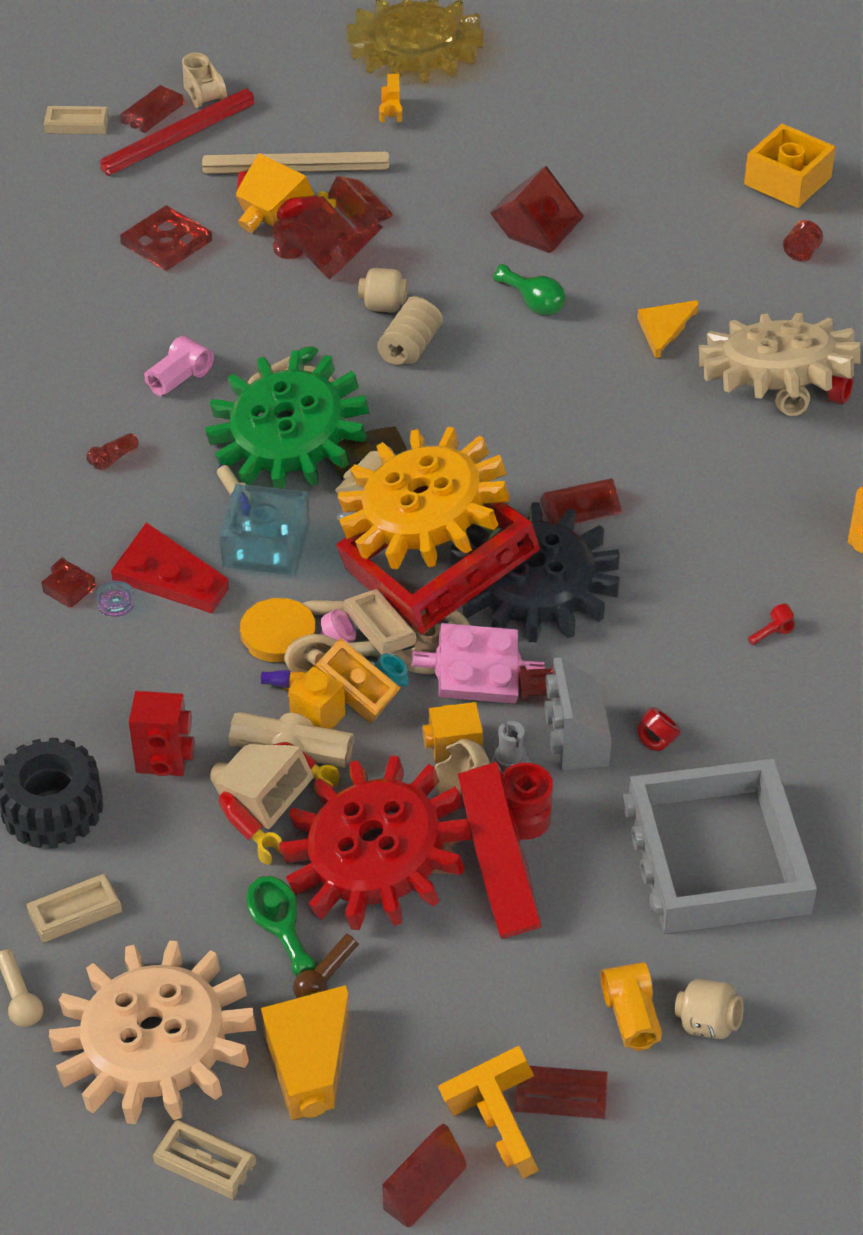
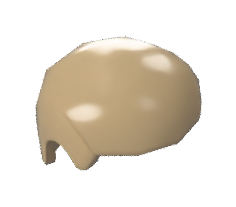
M460 739L454 744L446 746V750L451 753L450 757L436 764L435 770L440 780L436 785L439 795L456 786L462 801H464L458 773L490 764L484 748L470 739Z

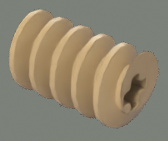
M409 297L377 343L379 354L385 362L392 365L413 364L417 362L420 354L423 353L443 323V317L439 309L422 297Z

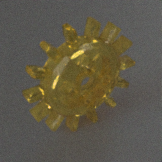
M375 0V13L358 8L355 11L356 24L347 25V41L350 43L351 58L355 60L366 57V72L370 74L385 65L392 68V74H399V80L404 71H419L422 83H429L431 70L439 67L451 77L457 76V60L474 65L476 63L477 48H483L484 30L480 29V15L474 13L463 16L462 0H457L446 8L439 6V0H427V2L401 0V3L392 6L385 0Z

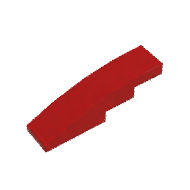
M496 761L458 773L478 861L501 939L542 928L526 855L521 848L514 813L508 802L501 768Z

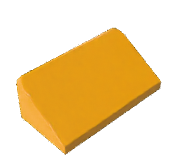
M342 638L315 664L316 669L344 683L345 703L371 724L400 690L396 683Z

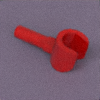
M779 604L771 610L770 617L772 622L748 637L751 645L758 643L777 631L781 634H788L793 631L795 626L793 621L794 613L788 604Z

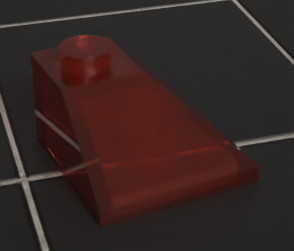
M547 166L542 167L506 195L490 212L509 239L547 253L553 252L584 217Z

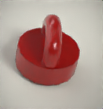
M832 375V389L825 391L828 393L830 402L843 405L849 400L853 390L854 376L849 379Z
M650 707L642 716V720L637 727V733L644 746L652 751H662L680 735L681 728L665 712L657 707ZM647 729L652 730L661 739L659 741L652 740L647 733Z

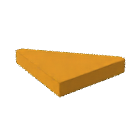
M698 300L638 309L637 319L655 358L661 357L665 347L670 342L672 343L686 327V322L692 315L698 313Z

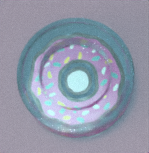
M110 581L101 585L96 591L98 610L103 615L109 617H120L129 613L135 604L132 587L123 581Z

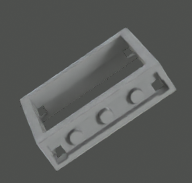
M774 758L630 777L629 794H623L626 818L633 819L634 826L631 829L633 846L635 851L641 850L643 859L640 861L642 880L644 884L651 885L653 892L650 893L651 913H655V916L659 915L664 934L812 914L817 887ZM756 792L785 883L676 897L651 805Z

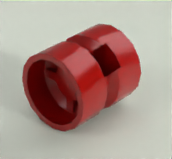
M534 763L512 765L502 774L508 802L514 813L519 839L531 840L544 834L551 824L553 779L549 772L540 765Z

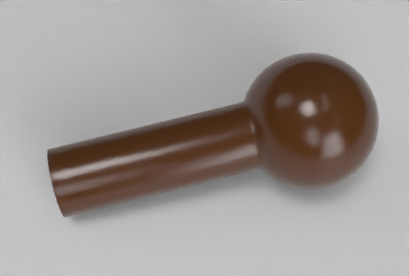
M346 933L314 970H305L297 975L293 982L295 997L300 998L326 991L328 979L358 947L359 943Z

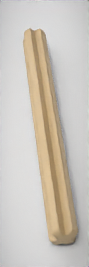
M386 151L262 154L297 172L375 171L389 169V154ZM258 154L204 155L202 158V170L205 174L240 173L251 167Z

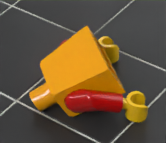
M258 153L249 169L238 174L236 198L244 211V214L238 220V224L249 233H253L261 222L277 229L281 228L287 221L307 212L316 211L323 216L334 214L336 199H328V193L325 191H320L318 195H314L305 175Z

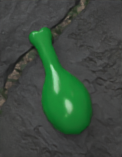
M500 264L497 267L493 279L498 283H506L519 290L525 304L534 313L552 315L564 306L566 298L564 289L554 278L547 276L524 278L512 272L505 264Z
M273 876L258 877L249 885L246 894V904L250 916L259 927L278 937L291 960V970L294 976L297 977L299 973L305 970H314L317 964L305 952L295 929L297 920V899L295 893L279 878Z

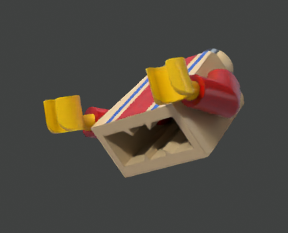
M280 742L272 745L248 744L229 763L218 762L211 770V781L219 794L218 803L228 821L248 841L253 839L257 843L258 859L266 865L272 864V856L265 848L273 847L281 854L279 844L282 840L279 835L271 832L264 833L261 829L263 827L270 829L313 778L316 779L315 781L321 778L333 788V785L338 786L340 779L339 771L335 766H317L315 764L317 760L303 752L299 746H294L289 742Z

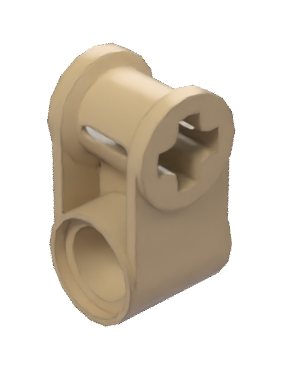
M195 52L183 57L184 89L190 95L196 108L202 107L205 102L216 99L222 100L227 97L222 76L217 73L205 54Z

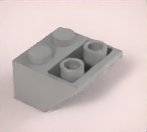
M562 657L553 658V674L546 675L547 696L551 700L545 701L547 725L553 724L554 731L550 732L552 755H559L562 770L609 767L612 740L599 680Z

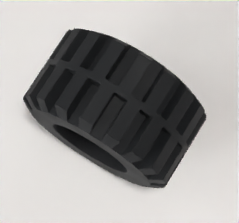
M49 738V741L46 742L36 739L32 740V745L26 746L22 744L16 748V754L9 753L4 758L5 765H0V812L3 824L6 825V830L10 835L16 834L17 841L23 844L31 841L32 847L41 848L43 844H49V848H59V843L66 842L67 845L76 842L75 837L78 835L85 837L90 833L89 826L97 825L100 820L99 813L103 812V795L96 761L93 755L89 756L88 750L85 747L79 746L76 748L75 742L68 739L64 742H59V738ZM48 790H62L52 795H38Z

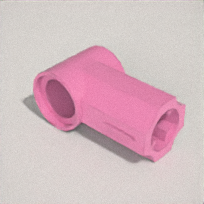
M180 336L171 344L168 355L144 373L145 382L154 394L162 397L191 375L196 378L206 375L212 367L214 354L210 349L189 337Z

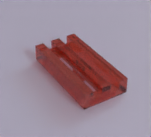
M159 85L120 114L121 123L127 125L130 122L132 128L140 127V132L146 133L184 105V97L178 92Z
M530 1066L534 1076L517 1084L515 1112L605 1119L608 1072ZM525 1093L551 1095L554 1099L525 1097ZM570 1097L597 1099V1102L576 1101L569 1099Z

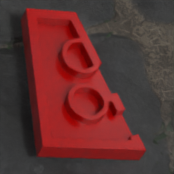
M147 522L111 570L112 581L211 614L229 589L227 577Z

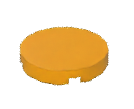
M270 598L257 602L247 609L240 621V640L243 646L245 645L252 656L266 662H285L284 656L290 644L302 636L316 634V620L311 610L301 602L289 598Z

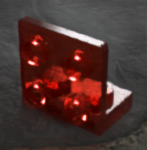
M320 196L285 230V234L330 280L383 226L374 218L365 227L359 223L353 228L323 196Z

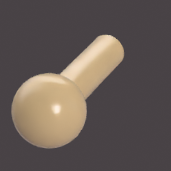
M12 950L0 951V969L12 998L8 1007L9 1018L17 1026H32L41 1019L43 1004L36 995L28 993Z

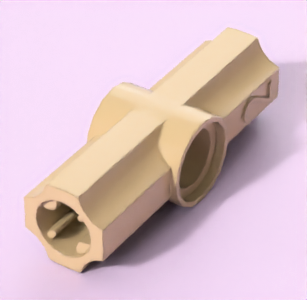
M238 712L234 713L231 721L229 746L243 748L248 744L272 745L280 742H289L294 746H299L303 752L317 760V763L345 768L346 766L348 767L351 759L354 734L313 726L308 718L297 713H287L281 716L280 719Z

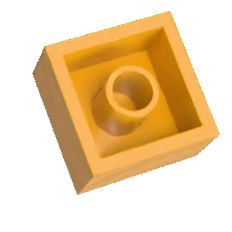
M781 123L747 154L744 185L778 199L787 205L799 208L832 177L836 146Z

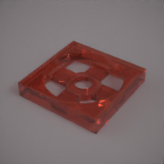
M165 205L120 234V242L123 246L165 271L213 240L212 231L168 205ZM166 221L176 225L171 230L163 231L158 228V226ZM188 233L193 235L192 240L188 244L180 241ZM146 235L154 241L144 246L138 239ZM170 237L172 241L162 242L161 239Z

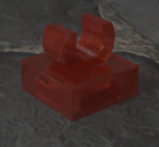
M63 557L51 566L52 574L41 582L43 593L70 609L96 588L94 576L66 561Z

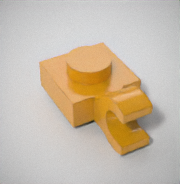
M387 74V86H381V105L379 106V120L381 123H385L386 116L396 117L397 122L402 121L399 74Z

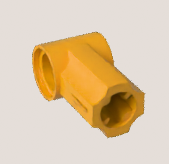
M640 962L601 969L600 979L603 997L607 1007H613L624 1047L632 1048L634 1051L650 1049L653 1044L661 1041L662 1031L652 1002V982L647 964Z

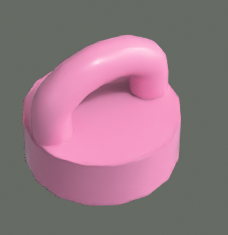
M334 609L321 618L322 630L319 634L336 640L342 638L347 643L355 641V626L345 612Z

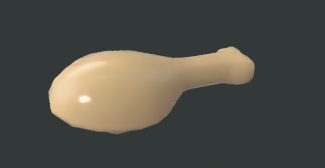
M310 634L296 639L287 647L284 656L288 669L291 672H308L312 667H315V664L338 640L323 634ZM370 641L348 643L364 657L373 656L380 658L381 656Z

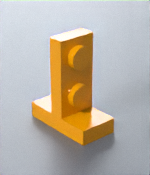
M518 1045L438 1085V1088L453 1116L477 1105L487 1127L497 1126L503 1139L495 1144L507 1169L515 1165L524 1179L540 1170L502 1093L534 1076Z

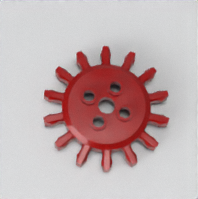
M391 755L386 765L383 779L368 780L367 773L358 760L350 762V777L354 785L337 793L329 783L319 778L314 782L321 802L325 805L318 814L293 807L289 812L294 827L309 832L308 839L280 842L279 850L286 863L311 860L312 863L285 877L295 896L319 883L324 885L309 902L315 917L320 920L326 916L339 899L348 901L345 916L352 930H360L365 918L367 905L383 903V909L394 926L402 924V908L398 898L414 890L422 900L434 907L440 901L433 883L427 879L433 870L438 869L461 876L465 869L460 855L442 849L443 843L472 840L468 820L439 821V819L464 806L458 789L455 786L429 800L427 796L440 782L435 767L427 764L415 780L408 784L402 782L404 769L399 756ZM379 828L383 830L376 840H363L364 834L370 829ZM388 844H394L391 849L383 850ZM353 845L350 850L342 851L346 846Z

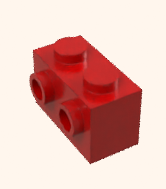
M135 691L128 723L136 773L155 774L158 776H184L186 761H192L195 752L194 736H188L192 727L191 710H185L184 694Z

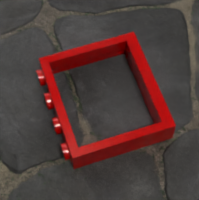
M421 486L416 488L413 492L417 494L426 491L429 487ZM505 502L484 503V507L493 509L498 526L503 531L414 594H411L370 560L389 546L385 543L368 559H364L361 557L355 542L364 533L349 539L345 537L336 543L345 570L369 591L378 589L399 615L421 635L540 550L532 522ZM425 609L426 613L422 615L421 611Z

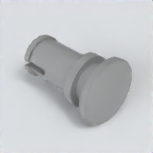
M515 721L506 722V734V726L504 724H501L498 730L499 746L495 750L491 763L497 761L502 774L512 765L530 763L526 756L527 752L523 747L525 729L520 723Z

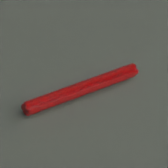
M248 89L234 93L101 158L99 161L100 168L107 176L121 171L252 106L255 103L254 95Z

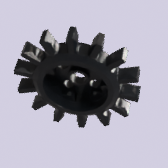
M532 502L528 512V520L533 524L540 550L463 605V614L469 618L490 607L495 611L492 616V628L505 629L511 619L526 622L525 631L529 642L537 643L541 632V622L556 620L567 638L575 636L576 620L572 613L580 610L598 622L604 618L605 602L591 593L618 597L620 577L600 572L619 570V550L592 553V550L600 547L604 542V528L601 525L579 536L573 532L576 510L569 508L562 515L560 521L555 524L543 521L540 503ZM472 523L466 529L469 542L479 548L503 531V529L497 526V530L490 533L479 525ZM452 544L450 548V565H455L476 549L471 548L472 550L465 554ZM531 560H537L542 562L544 565L540 567H530L526 562Z

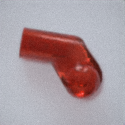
M128 433L105 444L101 448L94 446L87 453V462L93 465L95 469H107L124 455L136 450L139 446L138 438L134 434Z

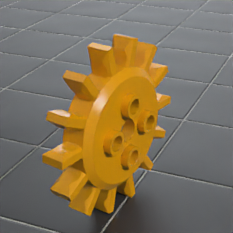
M447 427L438 446H426L419 429L411 431L410 450L395 455L392 449L383 442L377 445L382 465L376 471L354 465L350 469L356 485L365 487L364 490L338 492L337 498L343 513L356 512L339 519L346 539L364 533L355 541L361 557L368 559L386 543L389 546L385 554L391 569L399 568L408 549H420L421 555L429 568L436 566L437 552L435 546L452 540L455 546L465 554L472 550L467 532L465 531L472 523L495 530L498 522L494 511L484 507L483 504L509 502L510 495L506 482H490L507 475L500 454L480 462L489 454L485 439L479 435L464 449L459 451L457 450L459 440L454 427ZM421 486L429 487L426 491L417 494L413 492L416 488Z

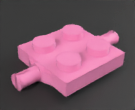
M441 623L439 646L436 653L413 650L411 664L412 667L435 669V674L439 680L440 698L516 704L519 696L518 681L520 676L543 678L545 669L543 661H523L518 651V630Z

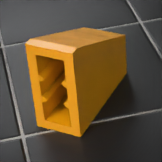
M346 985L261 1008L264 1038L291 1120L302 1117L314 1118L327 1110L334 1109L349 1022V997Z

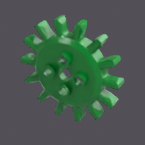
M292 350L288 361V370L273 372L271 364L263 356L257 358L258 372L261 378L253 383L248 384L245 380L232 373L228 380L232 391L238 396L236 401L211 399L209 403L214 417L229 419L230 422L205 427L210 446L234 441L214 453L218 465L230 467L244 458L247 461L238 472L241 482H244L249 488L262 469L271 471V479L276 492L284 491L287 482V472L303 469L304 477L311 486L318 485L319 476L315 464L325 457L336 465L345 468L349 463L345 450L337 445L339 441L347 439L365 442L367 437L362 423L345 421V419L370 414L365 395L342 399L359 388L356 374L352 370L331 383L328 380L335 371L331 356L325 355L314 371L310 372L304 370L299 350ZM313 403L311 406H305L306 404ZM284 410L294 411L290 417H277Z

